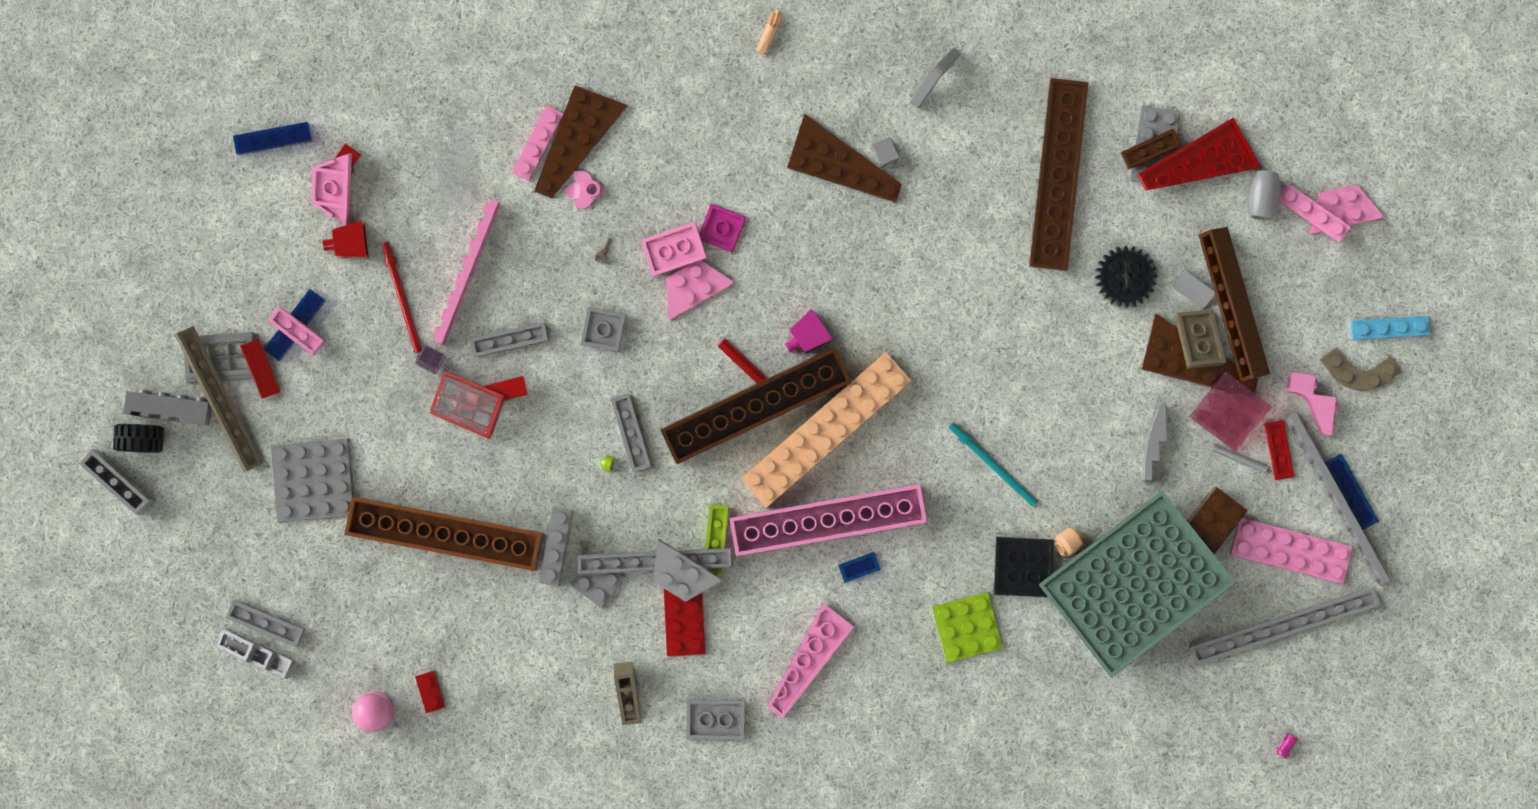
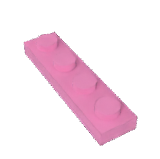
M546 105L512 171L513 174L530 181L561 122L563 113Z
M1287 183L1282 189L1279 200L1281 204L1336 242L1340 243L1350 230L1351 226Z

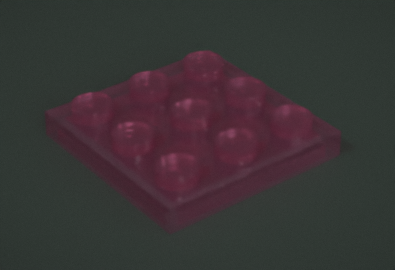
M1225 371L1189 417L1236 452L1272 406Z

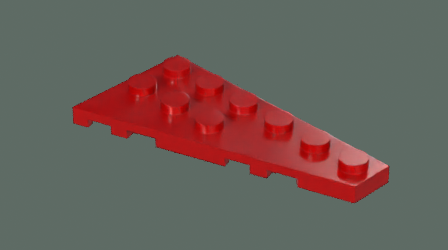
M1233 117L1136 175L1145 191L1253 170L1261 168V165Z

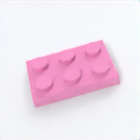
M696 222L641 240L653 277L707 259Z

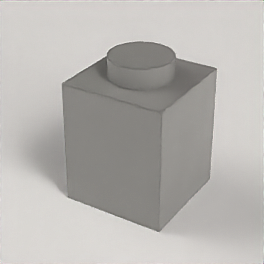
M890 137L872 145L871 148L881 168L886 166L889 169L897 164L896 161L899 160V156Z

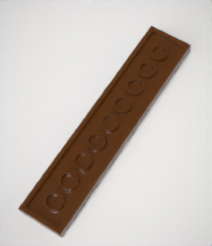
M1050 78L1029 267L1068 271L1089 82Z

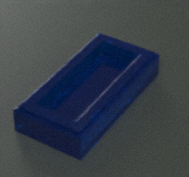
M874 552L838 565L844 583L881 570Z

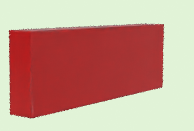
M256 339L240 345L260 398L264 399L279 393L280 390L260 340Z
M1284 420L1265 423L1264 427L1274 479L1280 480L1295 477Z

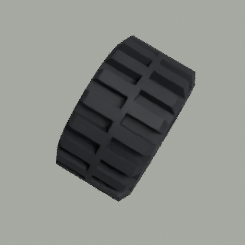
M144 424L114 425L113 449L122 452L160 453L163 451L164 428L157 425Z

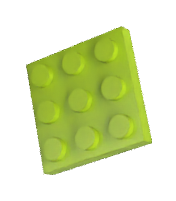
M988 592L932 606L947 663L1003 648Z

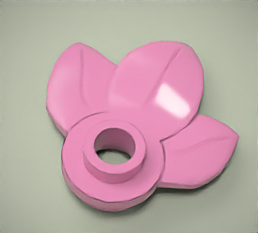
M575 171L574 178L576 183L569 185L564 190L570 198L576 199L575 206L578 209L589 207L592 201L598 199L603 192L601 184L593 181L591 175L584 171ZM595 187L597 189L596 193L591 194L590 188Z

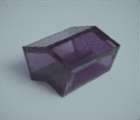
M423 345L416 357L415 364L437 374L446 355Z

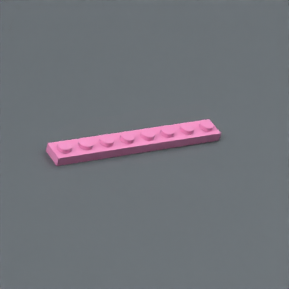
M491 199L490 203L487 202L483 211L485 216L483 221H479L476 228L478 234L476 239L473 238L469 246L471 249L469 256L466 255L463 260L462 266L464 269L462 274L459 273L456 278L455 284L457 286L455 291H451L448 302L450 304L448 309H444L442 313V324L435 330V342L445 345L500 207V203L496 200Z

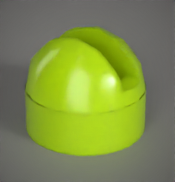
M604 456L600 460L601 468L612 472L613 467H611L612 462L615 464V457Z

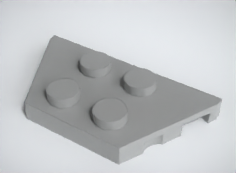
M661 539L657 540L653 582L686 602L721 581L722 578Z

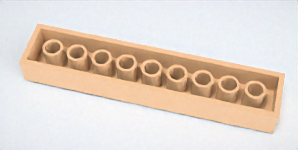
M885 352L741 478L742 481L767 508L908 385L911 379Z

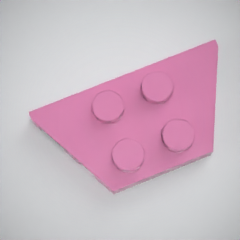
M350 153L315 165L312 170V204L318 209H322L328 216L335 217L342 222V226L348 225L350 220L352 154Z
M1358 185L1321 192L1318 195L1317 204L1349 226L1383 218L1382 213ZM1313 225L1310 228V234L1322 232Z
M703 261L690 264L666 278L669 319L677 317L734 284L733 281Z

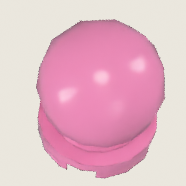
M370 692L361 696L352 708L354 723L366 732H376L385 728L394 716V706L391 699L380 692Z

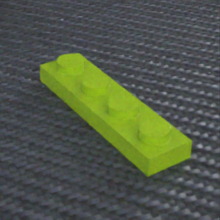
M709 505L705 549L725 548L729 506ZM709 568L710 571L722 578L723 568Z

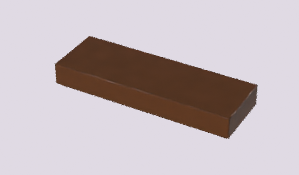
M1171 129L1124 150L1120 154L1127 169L1130 170L1180 147L1181 143L1174 129Z

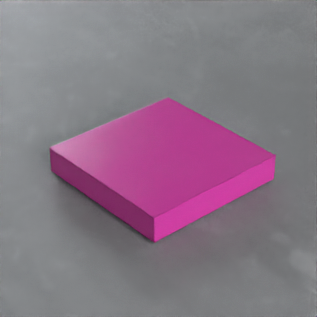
M710 204L699 232L702 241L733 253L746 217Z

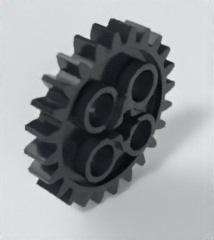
M1125 245L1123 251H1121L1119 246L1116 248V253L1110 250V257L1103 255L1105 262H1098L1102 267L1095 269L1100 275L1095 276L1094 279L1100 280L1096 287H1102L1099 294L1105 292L1104 300L1110 297V304L1117 301V307L1124 303L1125 308H1128L1129 303L1133 307L1136 306V301L1140 304L1144 303L1142 297L1145 299L1150 298L1147 292H1154L1151 286H1155L1157 283L1152 280L1157 278L1158 275L1152 273L1157 269V267L1150 266L1153 260H1146L1149 254L1142 256V249L1136 253L1135 246L1128 251V247ZM1124 260H1127V275L1131 277L1127 280L1128 294L1125 293L1126 279L1122 278V275L1125 274ZM1133 262L1139 264V272H1134L1131 269ZM1113 263H1118L1121 266L1120 272L1113 271ZM1136 281L1140 284L1139 291L1132 289V282ZM1113 282L1121 284L1120 291H1115L1112 288Z

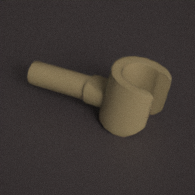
M607 237L601 251L595 254V261L599 254L604 257L602 263L606 261V252L612 239Z

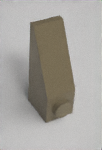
M633 662L614 664V681L622 725L641 723Z

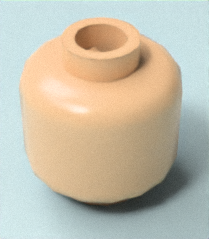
M1067 528L1056 536L1054 546L1062 556H1072L1083 548L1084 537L1079 530Z

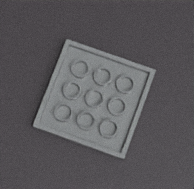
M348 439L271 446L277 522L348 516L351 498L353 497Z

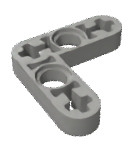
M953 47L934 67L910 103L916 108L920 107L939 79L961 55L958 50Z

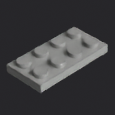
M1142 105L1135 145L1171 129H1174L1176 133L1180 111ZM1174 150L1132 168L1130 181L1140 182L1136 174L1172 154Z

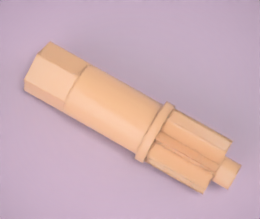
M781 11L771 12L757 47V52L767 55L782 20Z

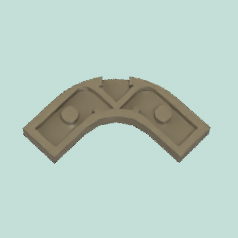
M1337 348L1320 359L1337 382L1354 390L1367 391L1376 389L1401 373V370L1391 357L1386 358L1368 371H1359L1352 368Z

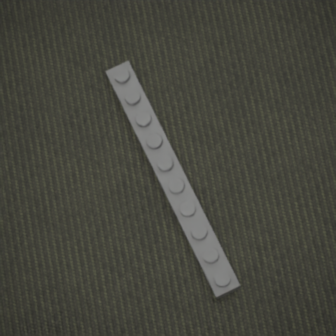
M1296 411L1289 413L1285 416L1287 419L1285 421L1286 426L1290 431L1293 430L1297 436L1294 438L1295 442L1300 448L1303 447L1306 453L1304 454L1305 460L1309 465L1312 464L1315 469L1313 471L1314 476L1318 481H1322L1325 486L1323 491L1327 498L1331 497L1334 503L1332 505L1333 510L1337 515H1341L1344 520L1342 522L1346 532L1350 531L1353 536L1351 541L1354 547L1360 549L1363 554L1361 556L1363 563L1366 566L1369 565L1372 570L1370 575L1373 581L1379 583V585L1389 583L1388 575Z
M1370 587L1189 646L1195 665H1200L1378 607L1380 604L1374 587Z

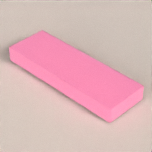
M281 306L276 309L268 322L313 356L316 355L326 342Z

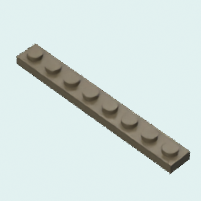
M194 326L176 333L175 337L243 471H249L263 464Z

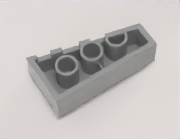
M139 389V392L126 391L123 414L209 426L212 408L209 402H207V398L196 397L195 400H189V396L177 394V397L174 398L169 397L170 393L158 392V395L150 394L151 391Z

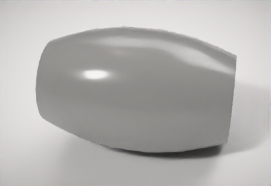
M1257 171L1248 196V208L1251 218L1272 220L1281 194L1278 173Z

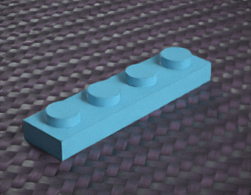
M1428 316L1350 321L1352 340L1430 335Z

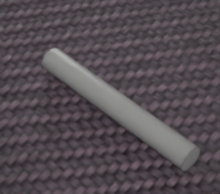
M1214 444L1212 451L1263 473H1266L1268 469L1267 465Z

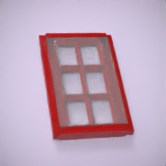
M444 371L430 409V414L490 439L505 401V395Z

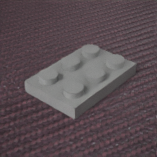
M687 700L686 739L744 740L745 700Z

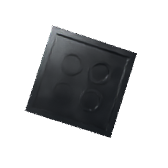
M996 537L993 595L1048 597L1039 584L1053 574L1054 540Z

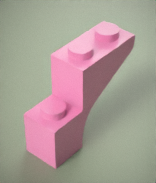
M1289 373L1287 392L1297 394L1307 402L1319 433L1322 436H1332L1336 428L1334 414L1338 411L1336 397L1313 394L1316 392L1318 384L1317 380H1315L1316 375Z

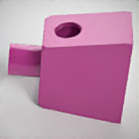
M811 309L789 330L793 338L787 341L785 346L790 353L800 347L805 354L832 341L833 338Z

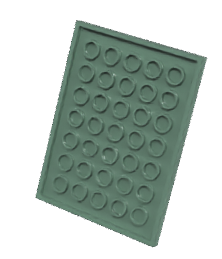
M1161 491L1042 581L1039 586L1110 678H1112L1235 585L1236 582L1166 494Z

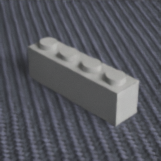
M91 449L79 463L135 515H143L154 503L155 500L99 450Z
M558 507L552 508L539 579L541 584L560 586L574 510Z

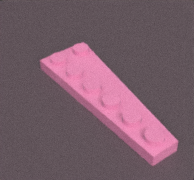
M825 603L819 610L768 704V707L781 718L787 714L854 628L853 625Z

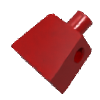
M362 221L332 230L333 239L323 240L324 251L334 250L337 258L369 259L365 223Z

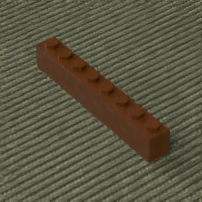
M1228 227L1211 229L1198 236L1240 381L1244 382L1269 375L1270 371Z

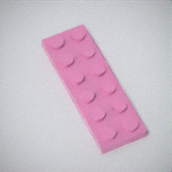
M1242 518L1236 527L1230 555L1343 584L1352 546Z

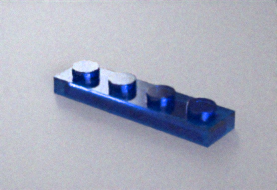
M309 122L233 136L236 155L313 142Z
M309 289L291 312V315L308 326L326 300L312 289ZM278 329L263 350L276 360L281 361L295 342Z
M1342 453L1324 462L1361 529L1364 530L1379 522Z

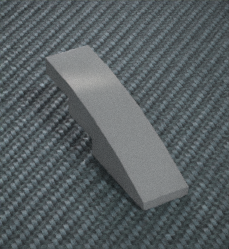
M1166 403L1158 405L1151 421L1144 449L1142 481L1152 480V461H1160L1159 442L1167 441Z
M226 629L222 630L215 647L245 662H250L285 679H288L296 662Z

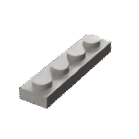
M545 322L469 339L474 358L549 341Z
M630 394L612 398L611 402L632 472L650 468L651 464Z
M236 600L232 601L226 618L295 647H298L305 628Z

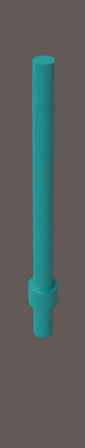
M954 422L948 427L959 437L958 440L963 445L966 444L1032 507L1037 503V500L971 439L972 436L967 432L964 433Z

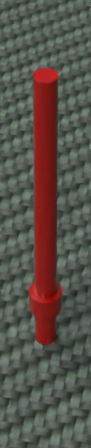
M389 242L382 243L385 265L389 268L414 352H421L420 342L395 265L397 264L396 258L392 255Z

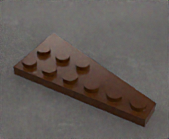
M574 85L534 192L553 199L628 105Z
M804 114L787 169L896 203L902 185L900 182Z
M1157 314L1154 315L1141 370L1254 398L1258 379L1241 382L1236 365L1227 359L1224 365L1187 369L1178 328Z

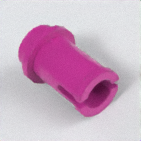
M1287 733L1280 747L1276 748V753L1285 759L1287 756L1290 757L1289 753L1298 739Z

